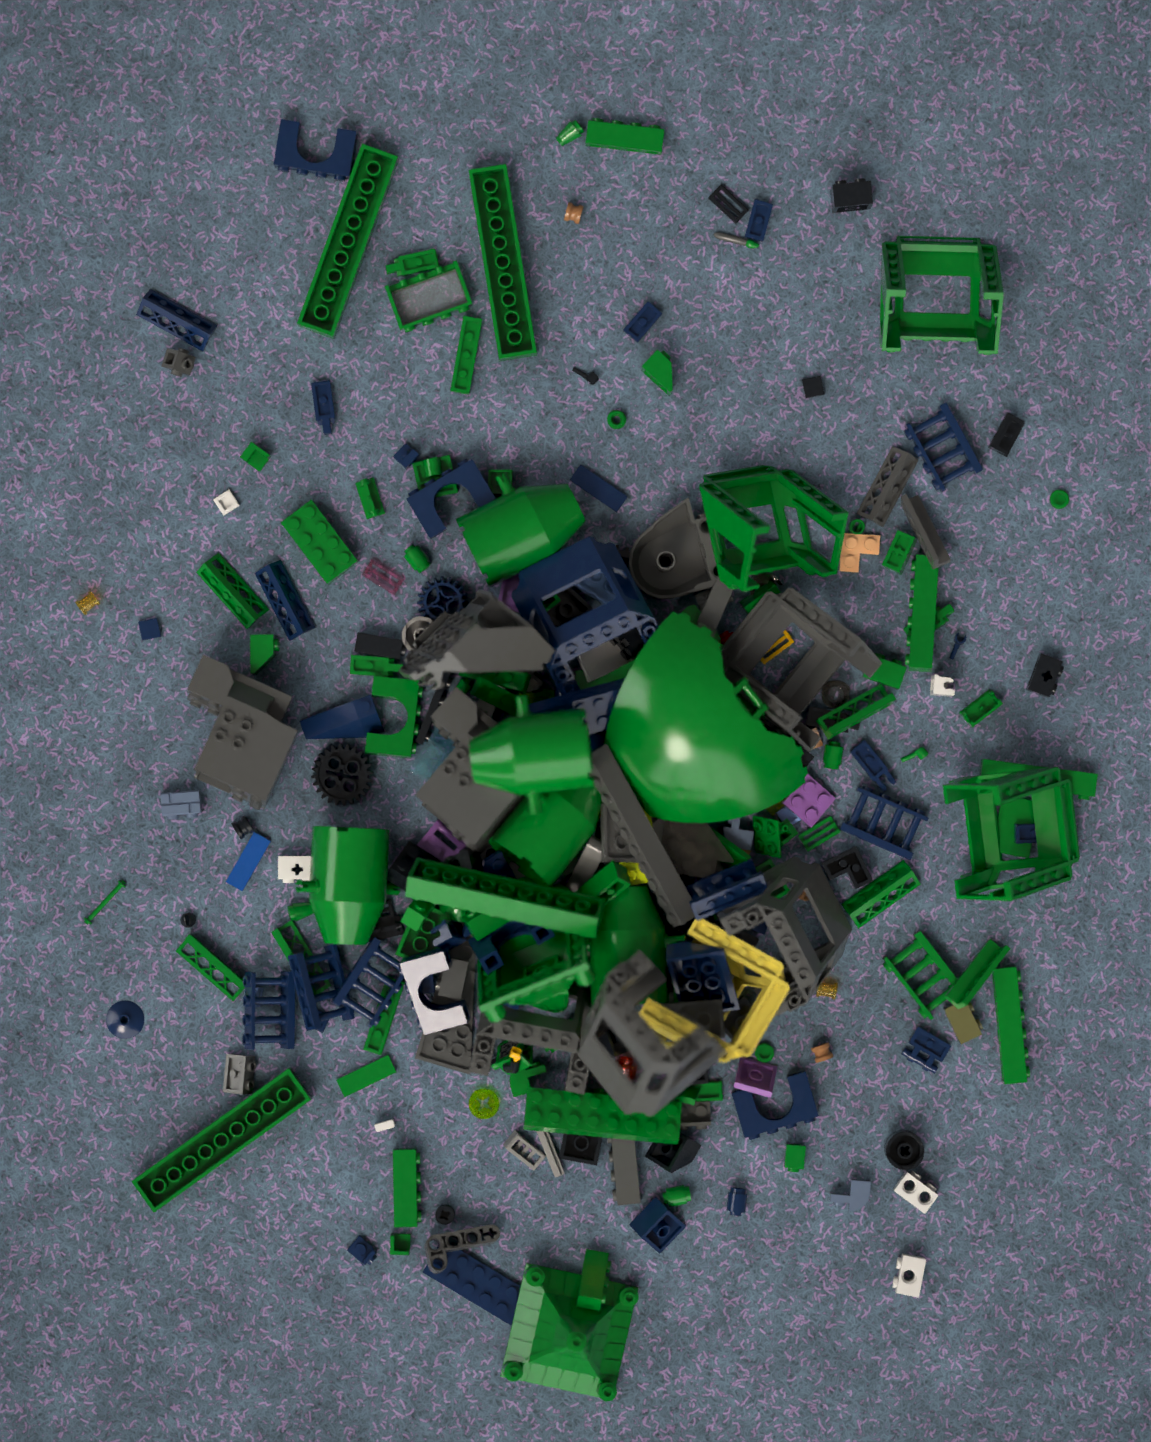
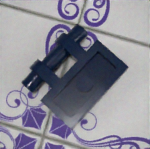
M917 1026L908 1042L914 1046L913 1050L910 1051L904 1048L901 1054L907 1057V1060L911 1063L915 1062L922 1066L923 1070H929L935 1074L938 1067L932 1064L933 1061L937 1059L942 1062L951 1045ZM920 1050L929 1055L927 1060L917 1055Z

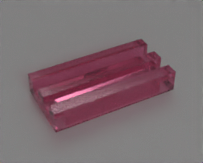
M373 559L362 574V576L394 596L405 580ZM373 565L377 566L399 580L398 583L393 582L371 567ZM368 572H372L395 588L393 590L368 575Z

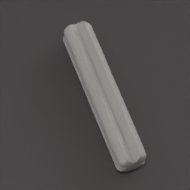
M536 1131L554 1176H562L565 1174V1171L549 1132Z

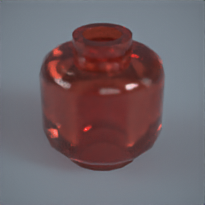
M620 1056L615 1061L633 1083L638 1066L633 1058Z

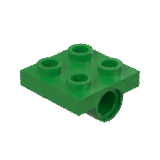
M450 455L433 457L412 463L419 491L425 488V483L431 479H440L442 477L441 474L451 468L453 471ZM450 484L443 487L437 493L436 498L458 493L457 485Z

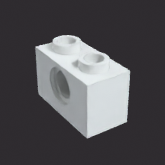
M902 1253L901 1258H897L896 1269H899L898 1277L894 1276L892 1288H895L896 1293L919 1298L926 1264L924 1257ZM907 1270H912L914 1273L910 1280H906L903 1277L904 1272Z

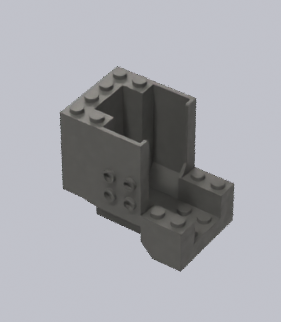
M203 655L188 686L187 692L189 695L187 700L190 701V705L199 709L201 706L207 708L208 713L218 717L194 768V771H197L194 778L231 794L232 799L242 802L245 800L249 802V806L254 809H265L297 737L298 730L282 723L290 706L292 696L229 669L228 665Z
M456 687L431 716L434 721L432 724L440 730L438 734L445 740L451 739L454 742L452 745L455 748L415 796L423 802L422 806L453 832L452 835L457 840H462L467 848L482 854L489 846L490 838L525 795H516L474 783L469 740L498 723L477 707L475 702Z

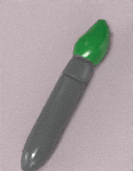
M722 232L713 234L715 238L726 242L743 245L751 249L759 247V244L751 239H744Z

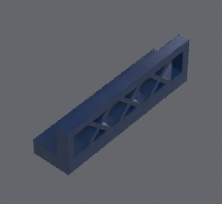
M152 289L142 298L136 314L201 351L205 350L209 338L217 328V325ZM145 306L152 310V315L143 311ZM160 317L168 318L170 324L163 323ZM181 325L184 327L187 333L180 332L177 326ZM194 335L204 338L203 343L196 341Z
M282 560L268 564L255 573L289 641L316 628ZM264 572H267L269 576V582L265 580L263 576ZM273 590L277 592L278 599L274 598ZM282 607L287 611L286 616L281 611ZM290 624L294 625L297 631L295 634L292 633Z

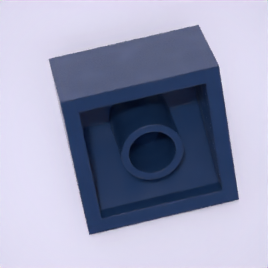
M657 1197L629 1224L659 1254L686 1228V1225Z

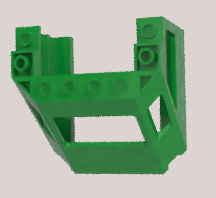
M896 236L895 242H883L879 335L882 351L890 353L901 351V339L906 341L916 339L923 341L941 340L944 342L975 341L978 354H998L1004 291L997 246L981 244L980 238ZM903 238L973 240V242L904 241ZM905 275L969 276L971 278L970 312L968 314L904 312L903 297H906ZM980 281L983 298L991 299L990 320L979 315ZM891 297H895V309H894V312H893L892 298H891Z
M760 465L705 474L703 476L704 483H700L699 488L720 581L729 589L735 590L739 588L746 592L758 589L759 584L750 578L749 575H758L763 572H773L774 570L789 569L796 566L808 575H815L817 573L821 577H828V575L837 574L849 512L796 472L789 469L778 471L773 466ZM771 504L778 540L755 544L756 535L769 533L770 525L748 508ZM784 506L796 508L803 543L791 541ZM805 514L835 536L831 561L811 546ZM724 537L736 547L726 549Z
M1058 767L960 777L943 785L945 804L963 799L972 872L961 875L959 879L954 880L957 899L1014 901L1071 880V866L1079 861L1080 853L1071 781L1061 777ZM995 778V779H992V780H989V781H985V780H984V779ZM1031 795L1038 857L1003 860L1002 853H1000L996 805H1002ZM1035 868V871L1004 881L1003 883L996 882L1001 871ZM990 889H998L990 892V895L979 894Z

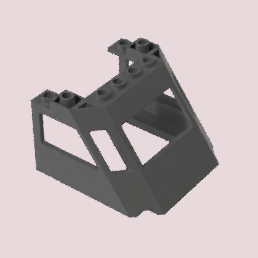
M788 588L784 593L780 594L766 592L720 648L724 676L734 686L737 681L746 677L749 681L748 684L758 697L769 706L768 710L762 715L790 737L793 736L795 743L801 745L809 753L820 741L821 737L800 721L802 719L800 715L842 663L846 660L869 678L883 664L861 638L793 588ZM793 622L814 640V645L778 689L772 693L751 675V671L790 623ZM743 689L737 693L753 708H757Z
M792 857L762 873L767 885L762 894L715 913L728 936L744 928L748 930L763 921L766 922L786 962L783 965L784 969L782 972L785 982L789 984L790 988L774 1017L787 1010L791 1012L810 1000L842 957L846 942L852 931L820 864L801 862L798 857ZM789 882L793 884L783 899L770 896L774 890ZM803 891H805L830 940L813 949L793 909V904ZM753 987L758 997L762 989Z
M640 950L625 963L621 962L607 974L581 1027V1042L578 1056L625 1114L631 1115L633 1112L645 1113L647 1116H653L728 1052L715 1037L712 1038L701 1024L686 1037H681L670 1048H667L635 1008L667 980L660 969ZM609 1028L613 1029L643 1067V1072L636 1085L632 1083L598 1040ZM655 1073L668 1074L655 1087L647 1090Z
M575 982L568 989L569 998L577 1001L573 1020L515 1010L503 1005L506 1010L504 1019L500 1022H490L486 1014L481 1012L469 1072L488 1076L496 1038L571 1052L565 1091L584 1094L589 1068L578 1056V1050L581 1042V1027L593 1005L591 1004V985L580 986Z

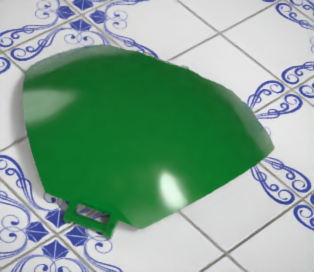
M672 612L650 637L630 668L613 706L604 744H607L639 804L650 817L682 823L720 822L741 818L780 802L805 783V776L808 774L807 766L802 765L801 756L803 751L801 745L796 746L793 736L787 737L765 729L759 717L768 710L769 706L758 697L748 684L749 681L746 677L741 678L734 686L724 676L721 644L711 637L712 631L705 626L699 628L690 622L691 617L684 612L681 614ZM741 689L746 692L757 707L751 714L736 695Z

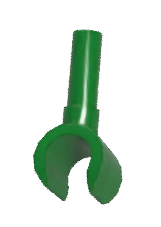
M920 747L912 754L900 759L902 763L916 756L922 760L928 755V752L925 748Z

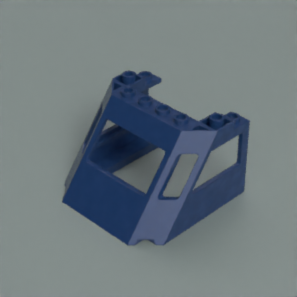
M591 536L521 570L518 575L520 579L518 587L511 594L521 617L555 651L552 654L551 660L545 666L561 695L580 690L567 663L568 661L637 627L644 644H646L658 629V625L615 544L611 542L606 544L600 543ZM599 572H603L616 596L615 599L557 628L554 627L542 602Z

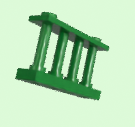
M918 930L913 934L915 939L911 945L891 960L886 956L882 959L885 962L882 965L889 973L892 971L919 1005L918 1012L924 1019L928 1017L929 1020H932L934 1017L930 1012L947 1000L944 996L957 981V978L922 932ZM923 948L927 953L925 958L901 976L895 966L917 949ZM935 963L938 967L937 973L913 991L907 984V981L929 964ZM946 978L950 983L948 989L924 1006L918 997L938 981Z

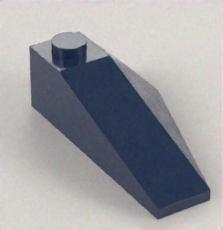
M372 695L299 721L306 739L367 738V733L379 734L384 732Z

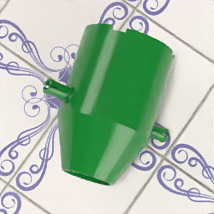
M505 472L501 474L505 482L502 481L500 475L495 477L503 492L501 497L456 518L459 528L463 526L465 529L462 531L463 536L481 573L488 576L486 582L489 588L559 552L586 522L567 483L521 486L516 489L515 487L513 488Z
M528 695L522 696L523 704L521 696H515L518 712L515 717H510L469 740L474 783L516 795H526L529 800L530 814H535V806L537 814L543 813L540 800L542 793L594 787V776L590 777L591 769H593L589 728L588 723L583 721V718L586 716L585 708L532 714V712H529Z
M595 787L542 793L540 800L543 813L538 814L536 806L535 814H530L529 800L525 795L490 838V845L495 851L500 850L508 863L512 860L518 865V871L536 884L552 887L579 851L583 850L582 847H586V842L596 830L603 802L598 789Z
M312 826L310 881L297 880L295 885H303V887H295L297 892H309V902L324 943L367 945L385 907L387 895H399L400 890L393 889L400 888L393 883H387L390 829Z
M629 886L609 902L604 908L603 920L596 937L587 938L588 952L590 951V966L596 975L591 984V1004L594 1003L607 974L621 962L625 963L639 950L667 978L662 985L639 1004H645L648 998L657 1003L669 1002L668 966L666 961L667 945L681 943L678 941H685L686 935L669 936L666 934V926L662 917H660L659 911L656 909L657 906L653 902L654 899L648 886Z

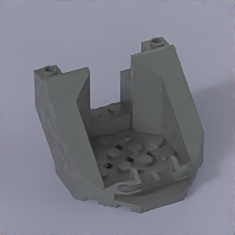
M480 589L476 591L478 596L466 608L452 615L444 611L414 640L412 645L415 648L413 651L410 650L405 658L407 664L406 666H401L399 672L403 677L414 681L420 678V681L417 683L420 686L433 684L429 689L435 690L445 686L441 681L443 671L543 670L542 664L548 663L555 651L528 622L501 602L492 592Z

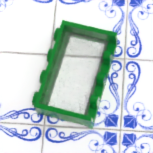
M457 260L447 266H440L433 271L420 273L408 280L404 279L397 284L385 286L400 331L404 330L405 333L415 330V326L423 324V326L434 323L433 319L438 317L441 320L452 316V312H466L470 310L469 306H472V301Z

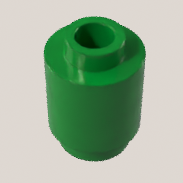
M411 545L404 551L406 553L404 558L414 571L417 570L419 574L431 565L429 557L419 545L416 547Z
M829 741V745L825 744L822 762L824 763V768L839 770V765H842L844 747L840 746V742Z
M679 1185L666 1188V1192H663L664 1204H669V1207L687 1204V1202L691 1201L689 1186Z

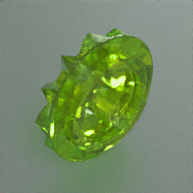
M487 1088L476 1090L469 1099L471 1113L479 1119L493 1117L499 1109L498 1096L494 1091ZM490 1097L487 1104L491 1109L484 1107L479 1111L478 1109L481 1104L477 1098L485 1100Z

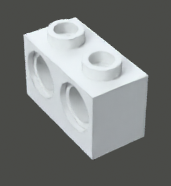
M906 1171L893 1190L925 1214L939 1196L935 1193L937 1189L928 1182L925 1185L919 1181L921 1177L914 1171L911 1173ZM912 1180L914 1187L911 1190H906L904 1188L905 1181ZM926 1191L929 1193V1199L924 1202L920 1201V1194Z

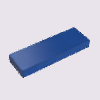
M254 832L226 882L243 891L271 841Z

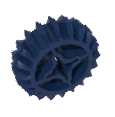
M441 576V582L439 583L435 577L433 578L435 583L433 585L427 581L426 583L429 588L426 589L423 586L421 588L425 594H418V597L423 598V601H417L418 605H423L418 611H425L426 613L422 616H429L431 620H435L437 617L431 614L429 610L440 608L443 612L445 611L442 605H435L440 602L439 593H441L444 599L447 598L449 600L446 603V612L450 614L449 605L459 600L456 612L466 608L463 604L469 603V600H463V597L468 596L467 592L461 594L464 586L457 588L456 586L459 583L457 580L454 584H451V577L448 578L447 582H444V576ZM441 587H449L457 594L445 596ZM436 589L437 599L427 605L429 594Z

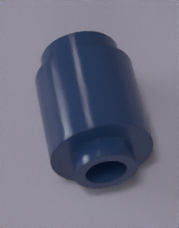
M731 1187L730 1192H728L726 1208L727 1211H730V1215L741 1216V1213L746 1212V1189Z

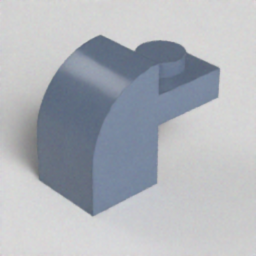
M740 818L728 820V824H731V827H723L724 837L740 849L751 851L754 831L739 829Z
M850 1179L849 1194L830 1192L829 1200L836 1206H845V1203H848L849 1211L858 1210L869 1199L871 1181Z

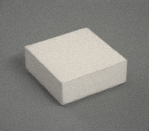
M230 489L213 499L223 516L240 506Z
M394 1119L375 1123V1130L379 1132L394 1128Z

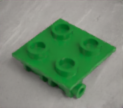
M753 815L756 853L782 858L780 834L788 831V825L785 822H779V820Z

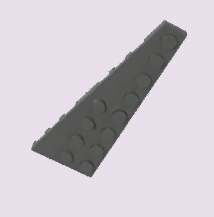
M470 934L469 936H467V939H470L473 936ZM466 941L451 950L448 949L451 958L469 961L461 1000H465L471 1018L468 1023L426 1035L422 1033L415 1059L470 1074L476 955L469 942ZM440 972L439 979L442 978L443 972ZM435 990L432 1003L437 1005L461 1001L440 996L437 990Z

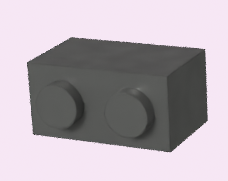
M451 958L452 966L449 970L442 971V978L437 979L435 990L439 991L438 995L461 1000L469 961Z

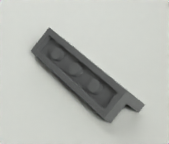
M892 446L856 514L883 527L911 476L918 459L910 453ZM895 454H900L899 460L893 463L892 460ZM890 471V477L884 480L885 473ZM881 488L882 492L879 496L875 497L876 490ZM872 504L873 509L870 514H866L867 507Z
M907 494L902 495L901 507L932 569L950 563L951 559L919 495L908 498Z

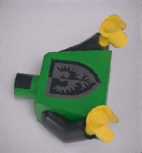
M504 1040L497 1046V1057L491 1060V1067L494 1070L501 1068L508 1075L516 1074L520 1070L531 1067L533 1045Z

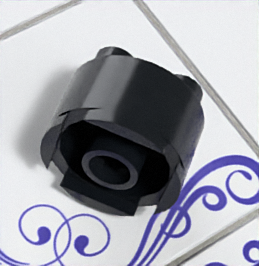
M637 627L609 640L612 645H617L622 650L620 654L625 660L636 659L645 646Z
M898 1130L887 1138L884 1145V1153L887 1160L895 1168L910 1170L917 1167L923 1160L924 1145L915 1133L908 1130ZM902 1146H903V1147L908 1146V1147H907V1150H908V1153H907V1154H905L904 1152H903L902 1154H900V1153H901V1149H900V1148H901Z

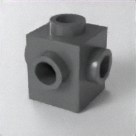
M167 348L161 367L171 370V374L182 377V374L190 375L196 357L189 355V351L178 348V350Z

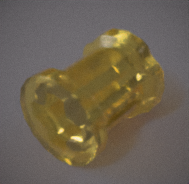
M89 591L88 595L80 601H75L84 615H87V611L94 606L100 605L92 591Z
M822 982L816 990V997L826 996L835 1000L838 983L829 984Z

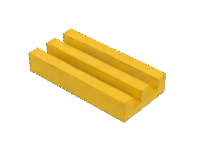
M786 630L783 632L784 636L777 640L767 653L786 638L789 642L766 659L762 658L761 662L763 665L794 643V640Z

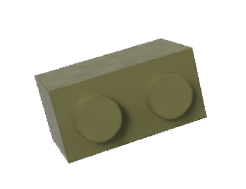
M971 1002L961 1009H957L953 1004L943 1008L960 1044L982 1035L980 1030L983 1027L979 1019L975 1020L972 1014L975 1010Z

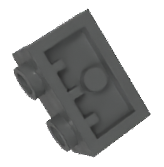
M226 1054L223 1092L242 1095L252 1094L255 1085V1056Z
M710 1101L695 1102V1105L682 1102L680 1130H688V1126H696V1129H707V1126L711 1125Z

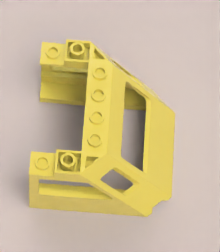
M695 919L688 930V934L694 937L691 943L724 948L730 973L734 975L733 984L737 998H739L746 986L762 989L730 1044L708 1032L728 1052L718 1060L719 1062L724 1063L731 1059L751 1056L790 990L789 984L785 982L783 976V963L733 935L728 936L726 931L704 919L698 921ZM744 966L760 974L761 977L746 975ZM650 998L647 999L639 1012L667 1048H670L681 1037H686L698 1027L696 1024ZM730 1011L723 1012L724 1021L726 1020Z

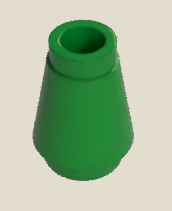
M576 120L569 121L556 139L563 147L565 144L581 137L584 129Z
M310 902L291 903L290 906H287L291 921L295 920L297 922L314 914Z

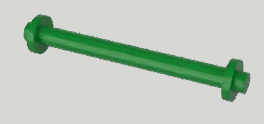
M118 880L119 884L88 918L84 917V923L91 925L92 922L90 921L122 887H126L123 880Z

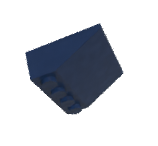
M690 942L667 945L666 961L678 1001L722 999L723 1012L740 1010L724 948Z

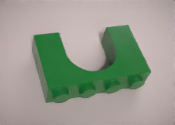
M381 676L373 677L372 697L399 701L406 708L408 718L404 728L398 733L392 735L367 733L366 754L412 759V754H416L417 743H413L414 735H418L419 724H416V716H420L421 705H418V697L423 695V686L417 684L418 680Z

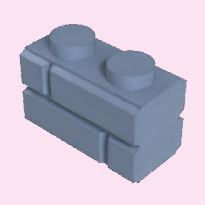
M200 790L160 794L162 816H167V820L179 819V815L185 814L186 818L198 817V813H202Z

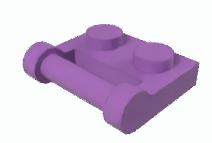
M438 819L417 846L442 862L446 857L460 853L459 851L464 849L466 845L462 840H457L452 835L453 832ZM437 830L440 831L458 847L455 851L452 850L434 833Z

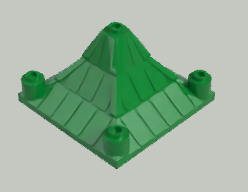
M552 929L555 936L537 945L531 935L516 936L508 940L499 950V956L504 965L489 974L485 972L477 958L478 1005L481 1012L486 1014L490 1022H500L504 1019L506 1010L503 1005L507 1003L509 1005H533V1007L552 1013L564 1012L569 1004L568 989L574 979H576L580 986H589L596 977L588 962L587 938L582 935L567 934L563 931Z
M526 1262L500 1377L507 1378L509 1381L519 1380L599 1397L603 1401H613L617 1395L616 1383L634 1305L638 1301L639 1295L637 1292L639 1287L608 1280L607 1288L603 1289V1292H607L605 1304L601 1303L600 1310L577 1307L582 1274Z

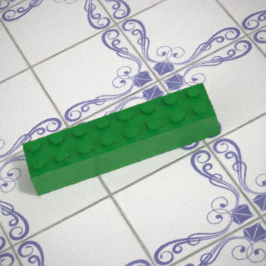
M528 1087L523 1130L677 1145L680 1133L682 1102L670 1101L653 1116H647L645 1113L633 1112L630 1115L625 1114L610 1095L579 1094L563 1090Z

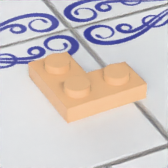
M845 533L840 554L839 571L858 573L860 554L879 555L880 536Z

